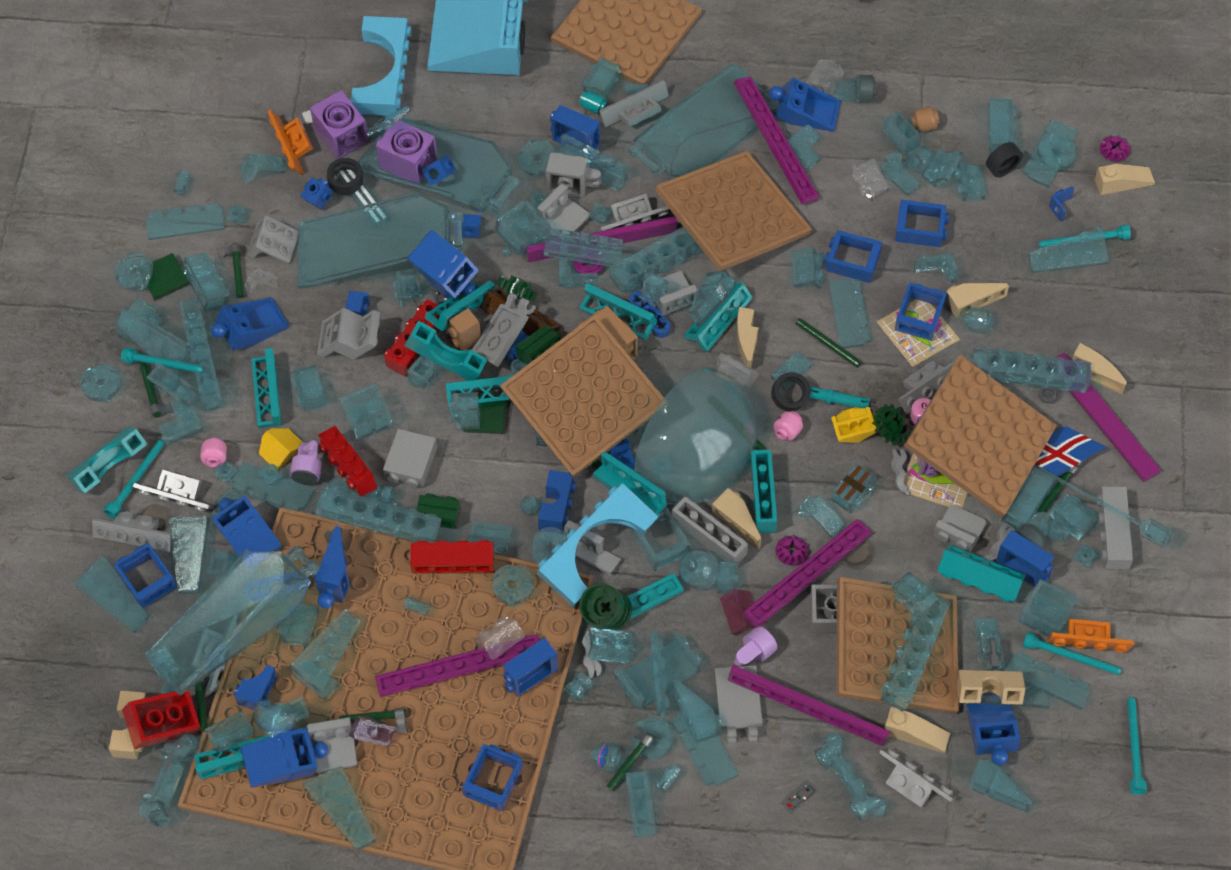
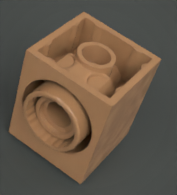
M608 306L602 310H597L594 314L631 359L634 360L638 357V336L627 323L621 320Z

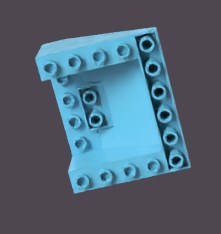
M436 0L427 66L428 71L519 75L521 64L519 41L523 2H527V0Z

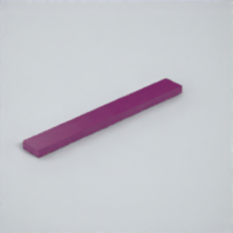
M749 76L735 80L733 83L800 203L803 205L817 201L819 195L752 77Z
M676 216L527 246L528 263L578 253L586 249L593 250L676 233Z
M1062 353L1048 361V367L1139 478L1145 482L1159 474L1161 469L1066 354Z
M857 518L743 612V616L755 627L762 626L871 536L872 531Z
M534 634L377 675L375 679L380 698L503 666L539 641L538 635Z
M735 665L730 670L728 681L880 746H884L890 732Z

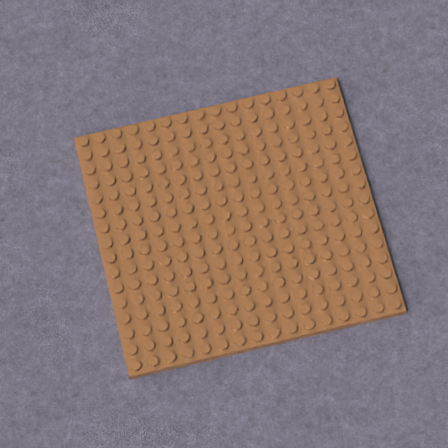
M280 507L272 532L283 547L261 562L255 580L298 572L304 577L305 588L299 593L260 601L248 599L207 718L208 730L202 733L195 754L274 733L280 734L301 728L308 729L307 724L337 720L341 715L391 711L404 707L407 713V717H405L407 732H395V728L398 726L395 718L351 723L357 759L356 767L320 773L315 772L312 777L254 788L250 787L246 768L200 780L196 772L194 757L178 808L437 870H514L583 620L579 609L580 601L572 608L537 575L540 569L538 567L539 564L494 554V573H412L410 567L411 543H416L420 540L427 542L437 541ZM336 525L343 528L344 532L342 539L350 586L343 603L334 601L332 607L324 609L318 604L319 592L316 589L314 573L316 568H320L329 544L324 534L334 529ZM578 572L579 577L587 588L593 584L594 576ZM297 579L293 580L294 586L298 585ZM283 581L285 588H287L286 581ZM277 582L272 583L269 589L277 591L280 589L281 584ZM263 585L264 592H267L265 585ZM256 587L253 588V594L257 593ZM534 634L538 635L539 641L545 637L557 652L558 670L518 697L513 692L510 693L504 685L503 666L381 698L375 679L377 675ZM266 665L275 667L277 677L262 711L258 712L238 705L234 691L236 686L241 684L242 679H251L258 676L265 669ZM483 744L488 746L490 744L495 745L503 752L508 754L512 752L519 755L523 760V769L502 812L463 796L462 787ZM224 753L222 757L233 755V753ZM208 757L201 759L200 762L203 763L213 759ZM487 758L474 785L502 795L514 769Z

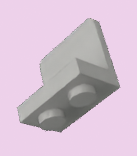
M952 504L947 509L942 520H938L933 537L971 552L986 526V520Z

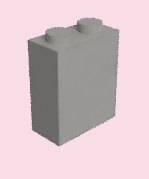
M398 429L383 468L384 478L391 483L399 482L411 488H423L437 450L436 438Z

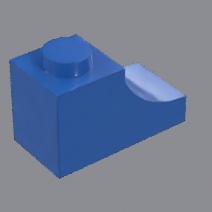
M266 665L265 669L258 676L251 679L243 678L241 684H238L234 691L237 704L261 712L277 677L275 667Z

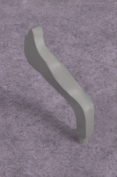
M893 449L891 469L896 475L895 485L902 494L905 493L908 496L910 492L904 484L906 473L902 467L907 459V455L903 449L900 450V455Z
M1006 525L1001 526L997 531L998 541L990 548V554L985 555L983 558L991 561L996 560L1001 543L1011 530L1015 531V529H1007Z
M593 627L589 631L587 630L582 641L586 649L583 662L589 671L588 677L590 679L594 677L595 671L598 677L602 673V666L594 658L596 649L591 643Z

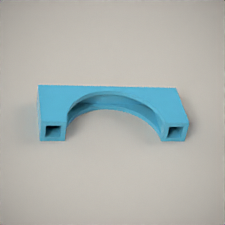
M364 16L362 24L363 42L383 47L393 56L395 63L391 72L381 81L366 87L352 88L351 103L362 115L396 116L397 109L401 108L399 94L403 93V83H401V80L405 79V69H403V66L407 65V54L405 52L409 51V40L407 38L411 37V26H408L407 18Z
M623 483L619 487L615 485L608 492L610 497L605 502L600 500L593 508L596 511L591 516L587 514L580 521L581 526L576 531L573 528L566 536L568 540L563 545L559 543L551 551L553 555L549 559L545 557L538 565L540 569L537 575L572 608L580 601L583 592L587 589L579 577L575 564V552L580 538L590 529L607 523L622 524L643 535L658 518Z

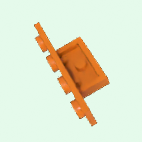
M271 109L268 110L269 122L275 128V136L283 146L281 150L289 160L287 162L288 166L292 171H297L303 175L305 172L299 158L312 150L313 146L302 121L299 118H295L284 126L281 117Z
M1069 619L1067 621V634L1052 632L1047 638V643H1053L1054 646L1074 645L1078 649L1094 647L1098 651L1113 649L1118 653H1125L1134 646V641L1110 638V623L1079 619Z

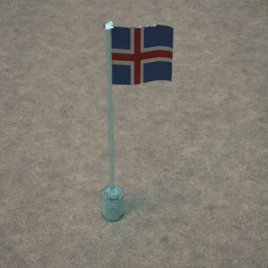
M1067 426L1053 431L1033 468L1139 525L1142 537L1164 548L1173 535L1172 529L1152 518L1140 522L1058 477L1076 468L1091 456L1107 450V447Z

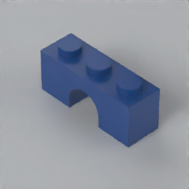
M549 470L546 482V498L557 501L554 503L542 502L538 517L539 531L563 533L564 526L569 520L567 511L572 509L573 498H570L571 493L575 494L576 482H573V476L570 473Z

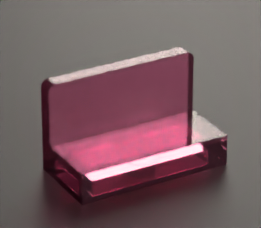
M732 589L720 598L732 635H739L748 628H755L743 616V612L754 603L750 591Z

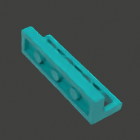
M489 280L481 286L474 281L472 284L476 287V290L466 297L460 292L455 299H447L426 313L425 319L441 331H444L450 326L449 320L468 308L470 311H473L482 305L488 291L493 290L495 284ZM434 315H440L439 320Z
M728 282L683 337L686 340L696 341L703 351H708L738 316L739 307L745 308L753 298L743 283Z
M587 283L584 288L586 297L579 307L581 311L593 316L597 310H602L608 306L614 309L615 314L619 318L626 315L629 316L631 323L627 325L634 328H631V330L638 338L647 340L657 323L654 314ZM590 299L598 302L599 307L589 309L586 306ZM644 323L648 327L644 334L636 330V325Z
M273 348L265 349V356L251 358L258 429L282 425L275 355ZM266 362L267 368L263 372L256 368L257 363ZM262 378L268 380V385L264 389L258 385ZM264 395L270 397V402L266 406L260 403V399ZM266 412L270 413L272 420L262 422L261 417Z
M512 376L446 383L448 407L508 401L510 399L508 396H504V392L500 397H494L489 392L491 389H500V385ZM475 391L484 392L480 399H474L469 394ZM463 393L465 395L461 401L452 402L451 394Z
M604 451L601 454L602 465L593 473L595 480L610 490L615 485L619 487L623 483L656 515L667 506L665 491Z
M278 733L194 754L195 767L199 779L202 780L244 769L245 764L240 748ZM224 753H233V755L222 757ZM208 757L213 759L203 763L200 762L201 759Z

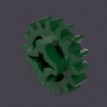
M513 275L510 276V279L500 276L497 282L498 286L504 288L503 293L506 295L513 293L519 299L524 298L535 302L538 296V292L530 289L532 284Z
M885 404L873 415L875 420L872 424L877 426L875 432H880L879 437H884L886 443L891 441L893 446L896 444L901 446L912 432L913 425L909 424L911 418H906L907 413L900 412V407L895 409L893 404L890 406Z

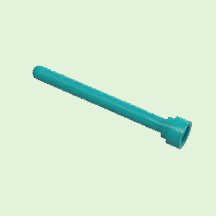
M1129 224L1120 225L1116 230L1042 240L1038 243V246L1040 248L1115 237L1121 240H1128L1131 238Z
M125 347L121 353V360L124 363L133 364L139 361L196 373L203 371L201 365L139 354L134 348Z
M163 440L157 441L115 501L105 506L103 512L108 517L115 519L121 512V505L133 490L134 483H138L164 447L165 442Z
M1027 631L1023 648L1029 650L1031 648H1039L1116 675L1122 672L1118 666L1039 640V637L1035 636L1036 634Z
M1129 697L1127 705L1133 778L1129 783L1130 793L1140 795L1147 792V782L1144 781L1141 774L1136 700L1134 697Z

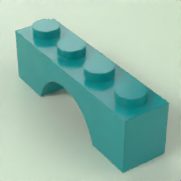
M420 321L417 322L404 345L467 381L476 380L487 361V358L471 349L460 351L447 346L438 338L435 329Z
M128 426L66 476L77 491L85 494L101 481V477L109 468L125 458L132 457L145 447L147 443L136 428Z

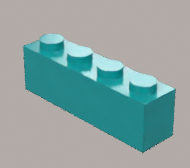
M751 450L750 466L755 526L759 533H776L777 513L771 450Z
M950 544L946 547L937 570L945 578H955L960 580L965 586H975L980 588L981 592L995 594L1005 602H1015L1026 574Z

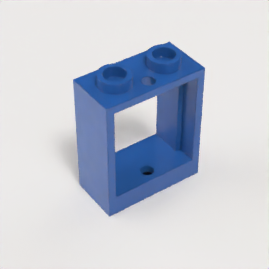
M559 105L557 110L552 112L550 116L552 140L592 157L600 145V121L562 105Z
M901 199L895 242L941 247L942 240L946 241L947 229H944V224L948 225L949 213H946V205ZM907 213L939 217L938 232L905 228Z
M838 230L836 237L832 236L829 245L831 251L825 255L826 271L871 283L881 253L882 242ZM839 244L871 252L866 267L835 259Z
M909 283L896 319L895 331L932 341L947 293L939 289L924 287L921 284ZM911 298L938 305L932 323L905 316Z
M1011 530L1000 545L996 563L1026 574L1024 581L1038 589L1040 584H1045L1051 576L1050 572L1054 567L1052 564L1054 556Z
M150 543L139 546L133 553L121 557L114 564L118 575L142 609L177 588L174 578ZM151 558L164 577L138 592L125 573Z
M545 637L503 665L506 689L518 697L558 670L557 652Z
M483 744L462 787L463 796L502 812L523 769V760L515 753L509 752L508 754L501 751L495 745L490 744L488 746ZM487 758L514 769L502 795L474 785Z

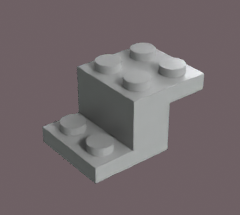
M342 308L322 321L317 355L324 358L335 351L354 360L374 348L378 342L377 332L380 326V312L373 310L365 316H361Z

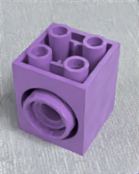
M342 90L310 107L314 130L336 159H340L369 142L365 119Z
M395 119L392 125L390 124L387 127L384 136L376 143L379 167L416 185H419L425 177L422 169L437 160L435 136Z

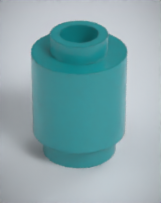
M584 91L579 100V105L583 109L600 115L599 110L608 106L605 97L591 91Z

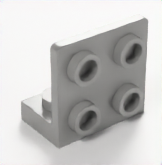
M563 184L537 207L538 221L563 239L570 238L590 218L588 211L568 198V187Z
M265 215L256 224L247 256L254 258L257 254L263 252L288 264L291 260L299 231Z
M682 271L647 284L648 291L663 315L697 303L698 290L695 284L689 286Z
M350 717L307 724L312 746L316 742H324L328 746V754L324 758L318 759L315 757L318 766L315 771L316 773L357 766Z

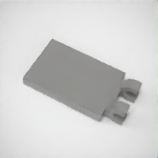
M510 293L505 305L500 304L472 350L487 358L486 362L499 367L529 317L526 315L531 314L536 306L530 304L528 300L524 298L519 299L515 294Z
M756 666L739 667L757 675ZM732 667L715 668L720 729H727L728 743H736V729L748 728L749 742H756L758 736L757 727H762L760 695L728 681Z

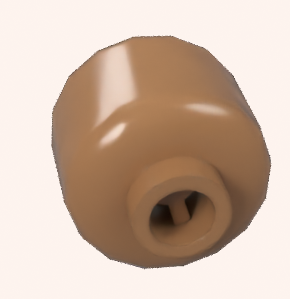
M932 106L916 109L914 112L915 116L911 117L913 127H918L920 132L936 129L937 124L940 123L937 109H933Z

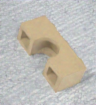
M959 670L957 680L959 703H981L982 694L990 692L997 694L1002 704H1023L1025 693L1023 673L1016 671Z
M120 691L117 712L120 718H124L122 709L128 702L147 698L146 693ZM128 728L112 730L109 745L112 757L138 759V754L142 752L143 747L133 748Z

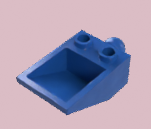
M794 77L782 88L773 86L769 90L770 98L774 101H779L776 118L791 125L834 131L841 100Z
M433 230L426 234L407 257L409 262L445 298L455 299L460 292L466 297L476 290V287L469 282L479 269L464 254Z
M271 297L222 306L216 323L211 327V334L216 338L225 337L232 351L249 348L288 329L289 324Z
M245 495L235 502L231 498L220 500L219 509L221 512L211 519L249 570L283 547Z
M336 525L320 568H316L314 573L316 589L319 592L318 604L324 609L332 607L334 601L343 603L350 586L344 543L340 527Z
M997 694L982 695L981 703H965L975 755L991 754L994 764L1004 765L1008 761L1007 752L1018 751L1020 735L1011 704H1002Z
M307 728L286 731L240 748L251 788L312 777L318 767L315 757L321 759L328 754L326 743L316 742L312 746Z

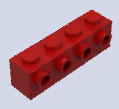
M426 299L423 305L420 304L418 306L415 316L408 320L404 331L397 335L393 346L386 350L384 354L386 367L405 377L408 375L421 355L404 345L418 321L435 329L436 334L439 332L440 329L425 319L426 313L437 307L438 304ZM434 315V317L439 320L440 315Z
M335 425L318 434L321 442L318 444L323 454H327L329 462L332 466L335 465L337 467L341 478L346 479V483L351 490H354L361 498L377 489L372 472Z
M420 540L416 543H411V572L494 573V544L488 540H479L478 542H469L467 540L427 542Z

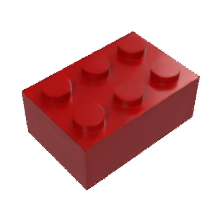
M188 688L130 701L122 709L134 749L193 736L201 728Z

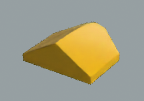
M870 407L850 408L831 418L838 442L859 443L876 433V426L872 424L874 419Z
M271 428L262 436L259 455L277 472L297 455L300 444L304 442L289 428Z

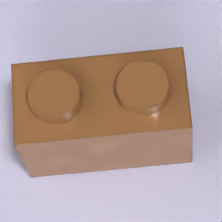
M466 309L449 320L450 328L448 330L451 335L450 342L452 346L460 351H467L474 347L481 336L480 323L470 309Z

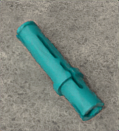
M814 386L811 387L809 399L827 402L826 404L835 403L855 408L868 407L870 398L836 392L831 388L826 390Z

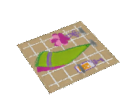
M915 299L909 303L905 316L932 323L936 309L931 303ZM900 309L877 321L878 325L912 367L960 340L941 316L932 341L895 331L896 319Z
M913 453L904 479V484L910 494L947 507L953 504L962 508L968 492L943 474H937L933 477L919 475L917 455Z

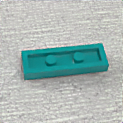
M674 573L628 596L632 604V615L629 620L684 593V589Z

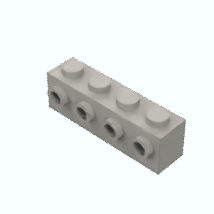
M1102 487L1100 494L1096 495V505L1100 506L1098 525H1101L1102 531L1099 532V542L1103 543L1101 561H1104L1105 569H1130L1133 556L1127 487Z
M686 496L672 509V521L733 568L747 555L748 543L744 539L738 537L727 526L721 524L711 514L705 512Z

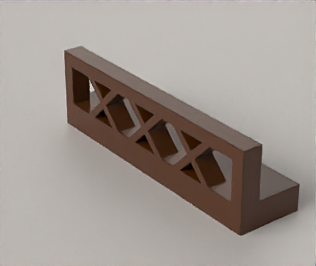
M500 287L490 290L481 308L494 315L500 304L505 305L508 295L504 294V290ZM535 309L531 314L526 315L529 318L522 331L530 336L544 325L555 332L560 330L561 325Z

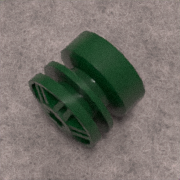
M596 583L589 586L580 598L579 609L584 620L605 631H616L623 628L632 615V604L626 593L606 583Z

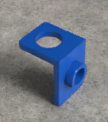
M448 154L422 169L430 185H434L457 171ZM431 168H435L438 171V177L435 179L429 175Z
M1073 186L1065 190L1061 189L1051 197L1049 207L1061 222L1064 221L1066 210L1061 203L1072 198Z
M462 215V221L459 224L460 237L480 238L481 215Z

